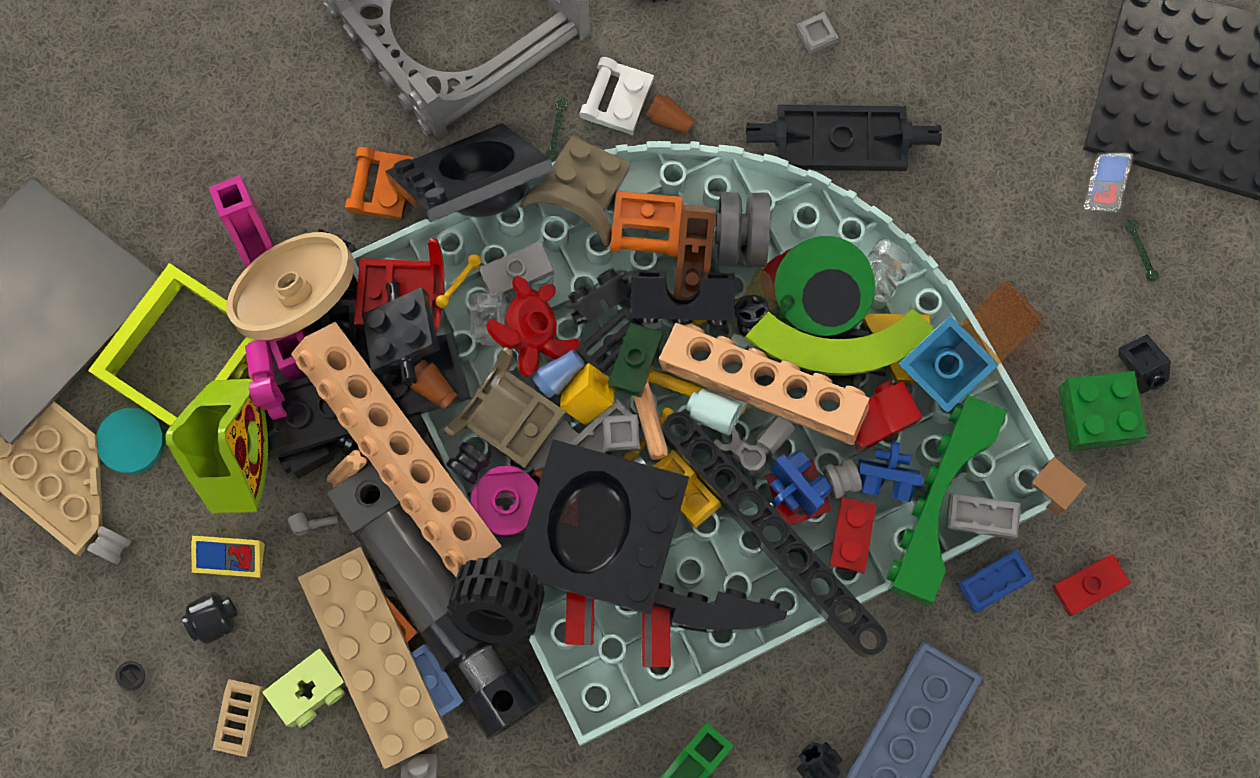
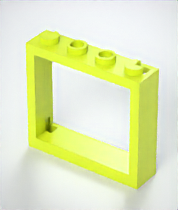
M170 263L88 370L99 380L168 426H171L177 417L115 377L183 286L227 314V300ZM246 337L215 380L246 379L249 371L245 346L257 340Z

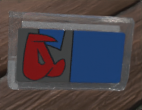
M1111 152L1096 153L1082 212L1114 220L1121 209L1134 155Z

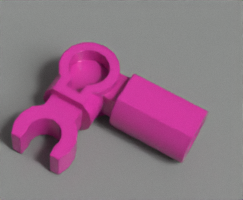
M266 340L250 342L245 346L249 377L253 380L249 383L252 401L256 407L267 410L272 420L286 417L287 413L281 404L285 399L274 379L275 371L270 345Z

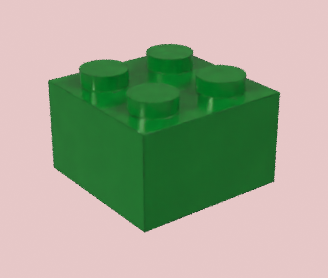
M1135 371L1068 378L1058 387L1070 452L1136 445L1147 437Z

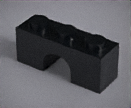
M633 271L631 318H638L640 323L653 324L658 323L659 319H672L673 323L683 325L691 324L693 320H706V323L710 325H725L727 320L734 321L735 273L701 272L700 288L695 295L689 298H678L669 291L667 271Z

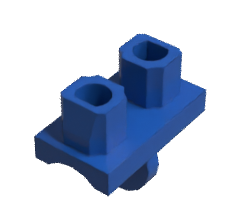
M892 441L889 451L876 449L875 459L887 461V464L858 459L857 470L862 483V490H860L862 493L879 495L883 478L894 481L891 494L893 499L911 502L916 485L922 486L924 476L920 474L919 470L897 466V463L910 465L911 455L899 453L900 443Z
M801 450L788 457L783 454L776 459L775 464L769 469L777 478L770 486L778 494L771 503L778 507L785 502L792 512L800 506L811 517L825 503L823 500L833 487L821 475L810 484L801 474L811 466V463Z

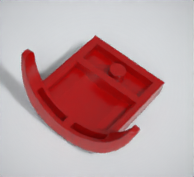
M430 238L428 240L430 261L360 258L354 325L356 327H364L362 314L387 303L388 296L385 286L387 283L391 285V281H397L400 283L402 296L421 287L429 294L437 334L442 320L443 308H439L436 305V298L445 293L444 260L437 239Z

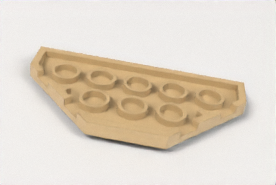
M54 401L13 445L6 443L4 438L0 436V492L77 556H81L98 536L97 530L100 525L103 526L97 435Z

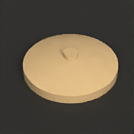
M313 232L287 239L261 254L241 273L229 293L226 307L227 315L242 335L254 340H272L298 332L321 318L343 296L353 277V256L345 243L339 237L330 233Z

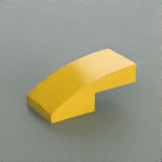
M674 450L653 466L689 476L680 513L695 529L721 507L720 501L697 478L695 471Z

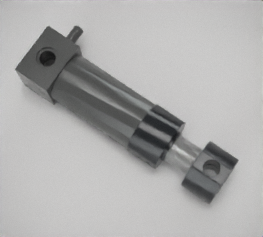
M372 464L327 492V495L352 534L363 543L420 632V637L436 658L442 672L459 667L464 675H466L465 678L469 680L470 686L474 688L476 693L465 704L487 739H491L504 732L544 703L543 698L522 666L507 672L502 662L498 659L497 654L491 649L492 643L471 637V635L459 630V627L451 622V618L447 615V606L456 577L445 567L440 555L431 543L423 537L420 528L411 516L403 510L400 501L389 486L381 480L378 471ZM380 495L376 503L369 504L371 498ZM504 694L512 695V707L505 712L498 711V698Z

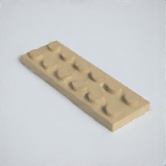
M359 547L298 577L383 768L388 769L450 738L364 549Z

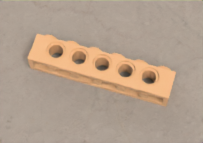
M675 323L659 357L663 371L852 446L869 410L870 398L866 397L865 393L856 387L846 386L843 388L832 384L833 381L825 375L814 373L813 376L800 371V368L791 362L781 361V363L768 359L767 354L758 349L750 348L747 351L737 347L736 343L727 337L718 336L714 338L706 335L703 329L693 324L683 326ZM699 351L710 353L706 360L697 361L693 359V356ZM731 363H738L742 366L741 370L737 373H728L724 369ZM763 375L771 376L774 379L768 386H761L756 383V380ZM794 388H802L807 392L800 399H794L788 395L789 391ZM828 400L835 401L839 405L838 409L832 412L824 411L820 406Z

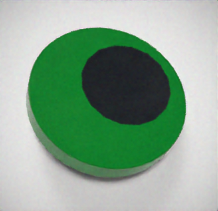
M818 236L800 242L785 255L776 273L775 295L780 310L790 323L811 335L835 336L851 330L865 318L874 301L876 284L869 260L857 246L838 237Z

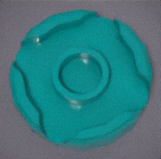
M123 408L112 412L102 421L96 433V450L99 458L108 468L122 474H139L149 470L159 461L163 445L165 444V433L161 423L151 413L140 408Z

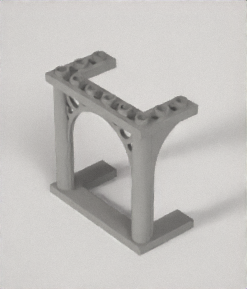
M324 0L325 3H323L325 9L334 20L339 17L344 23L342 29L352 43L357 40L363 47L360 49V52L368 64L372 66L376 63L380 68L379 76L389 89L395 87L400 93L397 98L408 113L412 110L419 118L416 122L426 136L432 134L438 142L448 135L447 126L575 36L581 41L590 35L589 0H546L557 14L496 57L470 70L443 72L420 65L411 59L398 45L391 28V8L394 0ZM374 6L383 11L382 16L377 19H366L361 15V11L366 7ZM382 27L385 32L379 36L378 32L371 28ZM394 52L400 53V56L397 58H393L391 55ZM417 72L416 74L409 77L411 73ZM436 79L441 83L439 94L435 93L427 83L428 81ZM450 81L458 82L459 85L452 86L453 91L449 93L448 83Z

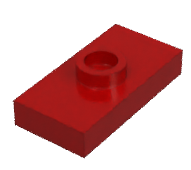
M1111 554L1053 585L1052 588L1070 617L1131 583L1114 554Z

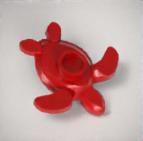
M516 276L512 280V286L517 296L508 307L505 326L495 319H490L487 322V331L503 348L515 349L519 354L518 371L521 375L529 377L538 368L539 353H543L555 360L572 349L574 351L577 350L580 344L576 338L569 340L554 339L557 331V322L547 302L555 295L556 287L553 284H546L540 287L537 292L529 287L528 282L524 278Z

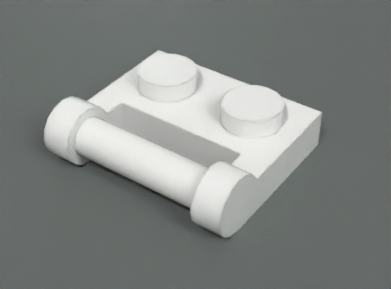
M601 57L597 66L599 72L587 103L582 105L579 116L582 119L633 135L652 86L654 75L618 64L611 58ZM610 75L619 77V80L605 113L599 111L598 107Z

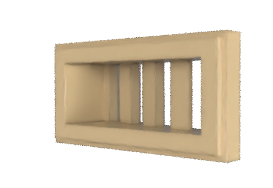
M228 679L213 750L248 757L264 699L262 692L266 688ZM237 692L251 695L250 703L236 700ZM233 706L249 710L248 716L231 713ZM229 720L246 724L245 730L229 728ZM225 734L243 738L242 745L224 741Z

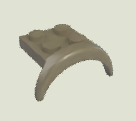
M571 136L553 164L554 171L548 173L541 184L534 186L527 192L520 207L524 209L528 204L535 202H546L564 207L587 221L598 233L603 245L608 247L611 243L612 232L604 213L627 176L631 162Z
M505 347L501 350L495 365L481 387L461 413L446 426L445 432L455 437L466 429H470L520 466L527 469L564 418L566 412L509 372L514 355L510 349Z

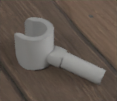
M300 512L290 516L288 524L293 534L302 536L317 527L338 524V518L336 515L308 521L305 513Z

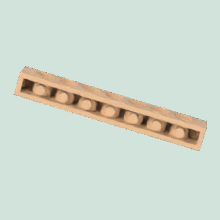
M333 322L304 337L291 353L296 360L297 366L316 387L319 396L330 406L337 416L339 423L347 429L358 444L361 453L369 459L378 471L381 480L392 490L400 501L403 510L411 516L420 528L423 537L431 543L440 555L445 567L457 577L459 568L465 565L467 561H477V558H488L501 548V544L337 323Z

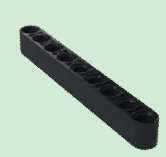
M674 412L668 415L663 425L666 445L671 450H674L695 471L697 478L720 501L721 506L857 655L867 658L881 652L887 643V635L883 627L689 415L683 412ZM674 424H681L686 427L688 433L682 438H676L670 434L669 428ZM697 449H704L709 452L711 459L707 463L700 464L693 459L692 453ZM723 474L729 475L734 481V486L727 490L721 489L715 482L716 477ZM744 500H750L756 504L758 511L752 516L744 515L739 509V503ZM767 526L776 527L781 533V539L777 542L766 540L763 536V528ZM790 552L800 553L805 561L804 567L799 569L791 567L787 562V554ZM814 578H821L827 582L829 590L826 595H817L813 592L811 581ZM844 604L850 607L853 614L850 622H842L837 618L835 613L837 605ZM862 631H870L875 635L877 644L874 649L870 650L862 646L860 642Z

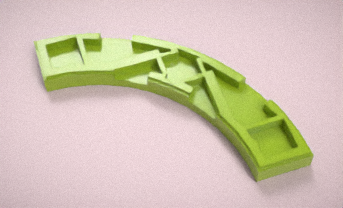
M912 308L903 318L877 333L853 339H827L800 332L781 322L770 312H767L744 339L773 360L780 363L781 361L791 362L802 369V371L822 375L846 376L876 371L904 359L935 328Z

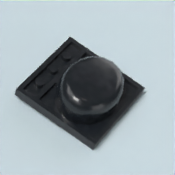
M501 123L413 160L404 159L394 164L393 168L385 172L389 183L431 223L455 212L470 217H486L505 212L514 207L524 197L528 181L550 173L554 169L548 156Z
M553 439L515 564L528 569V572L535 574L538 577V581L542 582L545 586L651 615L689 476Z

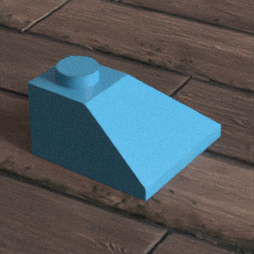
M950 315L899 362V365L947 413L998 366L993 357Z

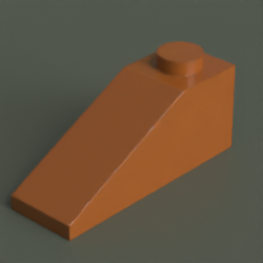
M682 204L674 296L678 298H689L695 295L700 288L701 272H710L716 207Z

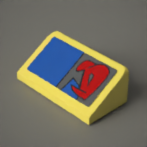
M192 536V573L261 578L265 544L259 540Z

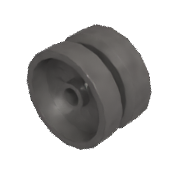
M720 192L719 211L716 213L715 223L718 266H736L739 262L741 246H744V257L748 267H766L770 237L769 193H750L747 197L746 212L742 213V199L738 192Z

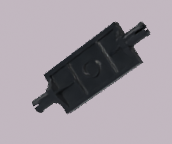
M778 105L775 123H746V143H775V146H777V157L789 161L788 164L803 170L906 171L908 168V148H911L912 145L940 146L942 133L939 132L942 131L941 125H912V122L907 120L906 106Z

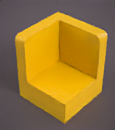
M588 363L577 372L561 392L560 408L582 424L590 423L614 404V389L608 388L610 377Z

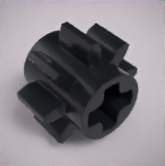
M825 742L823 745L819 743L809 744L799 755L802 765L797 767V771L803 778H838L841 773L837 765L843 759L836 749L831 748L828 742Z

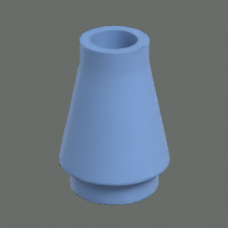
M572 349L567 354L538 368V373L533 376V380L539 389L548 398H551L555 394H561L577 372L585 366V363Z

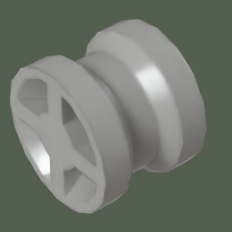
M851 458L844 459L837 466L829 464L823 467L824 477L833 487L830 494L834 499L841 498L848 491L855 493L862 490L859 472Z
M100 525L97 530L98 537L96 541L91 543L87 550L118 565L121 561L120 554L123 548L129 547L131 540Z

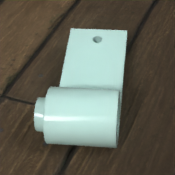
M733 333L731 340L736 343L737 347L745 350L747 348L756 349L743 336ZM731 363L724 370L728 373H737L741 370L742 366L738 363ZM702 388L699 393L693 392L686 410L691 412L690 417L695 422L729 436L734 430L746 403L709 388Z

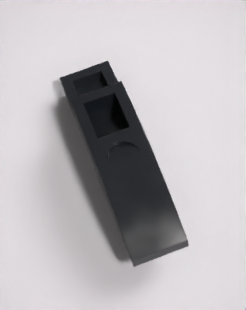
M660 582L654 602L656 607L675 612L671 626L706 633L753 631L781 623L787 615V611L780 609L781 604L764 598H760L759 603L745 599L746 593L726 588L725 593L718 591L714 604L707 603V596L695 592H688L687 596L673 593V586Z

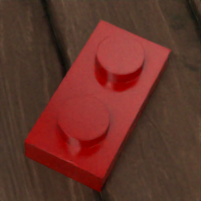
M844 497L840 499L829 567L861 574L865 573L876 504Z

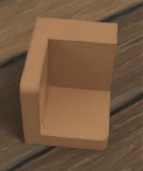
M1055 457L1042 467V471L1032 481V485L1050 500L1046 508L1056 516L1065 511L1087 485Z

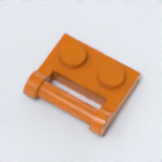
M358 147L355 157L358 160L351 196L346 200L345 210L350 213L403 221L407 199L389 183L385 171L393 168L394 164L404 159L413 160L414 157L379 152L367 147ZM370 164H379L372 203L364 202L363 198Z
M616 191L610 252H621V249L666 253L667 257L677 258L683 197ZM623 228L669 232V240L622 236Z

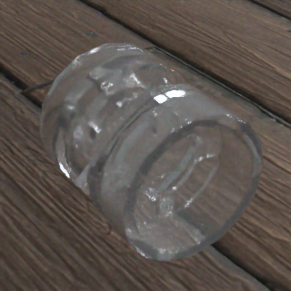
M879 239L867 257L875 276L876 289L874 301L887 303L898 288L897 281H903L915 263L910 254L902 247L890 240Z

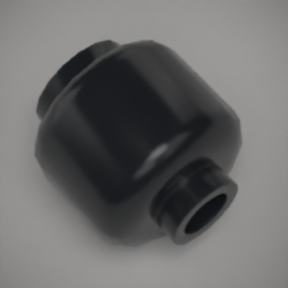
M210 592L187 605L186 615L182 617V621L193 641L199 639L201 642L209 644L233 631V617L237 616L238 613L229 597L223 599L216 592Z

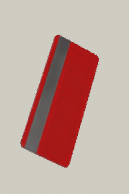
M567 592L565 643L567 645H593L595 599Z
M653 606L651 615L642 613V666L670 667V611Z

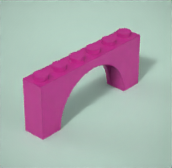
M241 175L209 187V191L218 214L227 228L245 268H247L261 254L274 247L258 203ZM307 327L291 335L268 340L277 366L289 382L307 376L299 369L296 360L291 355L304 337L309 335Z

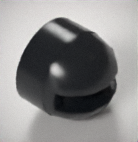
M124 662L116 671L117 683L124 690L134 691L140 688L145 681L144 668L138 662ZM130 670L138 682L132 685L123 673Z

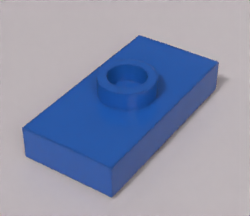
M1016 549L956 585L975 614L1035 578Z

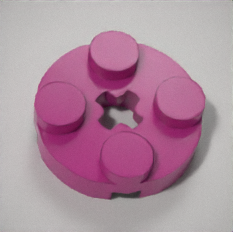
M495 467L486 472L478 483L475 484L471 493V505L493 535L499 537L516 536L526 530L538 486L528 474L517 467ZM505 492L509 493L510 498H516V503L511 505L510 510L504 511L502 506L496 505V500L502 499V493Z

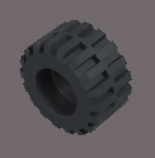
M477 558V561L470 560L459 568L447 606V615L451 618V622L459 627V630L471 635V637L501 645L519 644L521 641L529 640L535 632L545 596L544 586L542 582L538 581V577L535 574L528 572V569L518 566L513 562L497 558Z

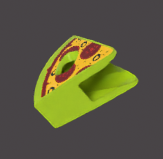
M252 379L211 381L184 409L166 432L168 448L195 491L212 513L257 512L262 498L268 463V431L265 409L256 407L250 395L249 383L253 381Z

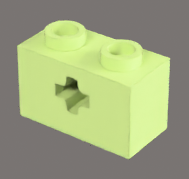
M319 648L262 693L286 726L294 727L298 725L299 728H302L317 716L315 710L325 702L330 706L346 694L343 690L346 684L340 670L326 651ZM305 683L312 686L316 685L311 690L314 695L312 698L301 697L305 692L303 687Z

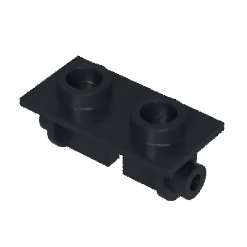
M614 268L608 269L596 277L598 283L587 289L585 286H582L568 295L570 300L563 304V307L575 310L571 317L577 326L582 323L587 325L605 313L599 302L603 298L609 308H613L631 297V282L629 279L623 281L621 278L628 274L626 270L615 271Z

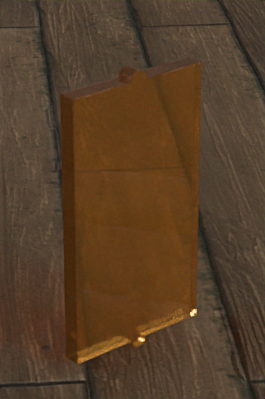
M1005 280L972 312L995 353L976 332L968 318L964 319L960 325L999 365L1044 318L1028 303L1026 297H1022Z

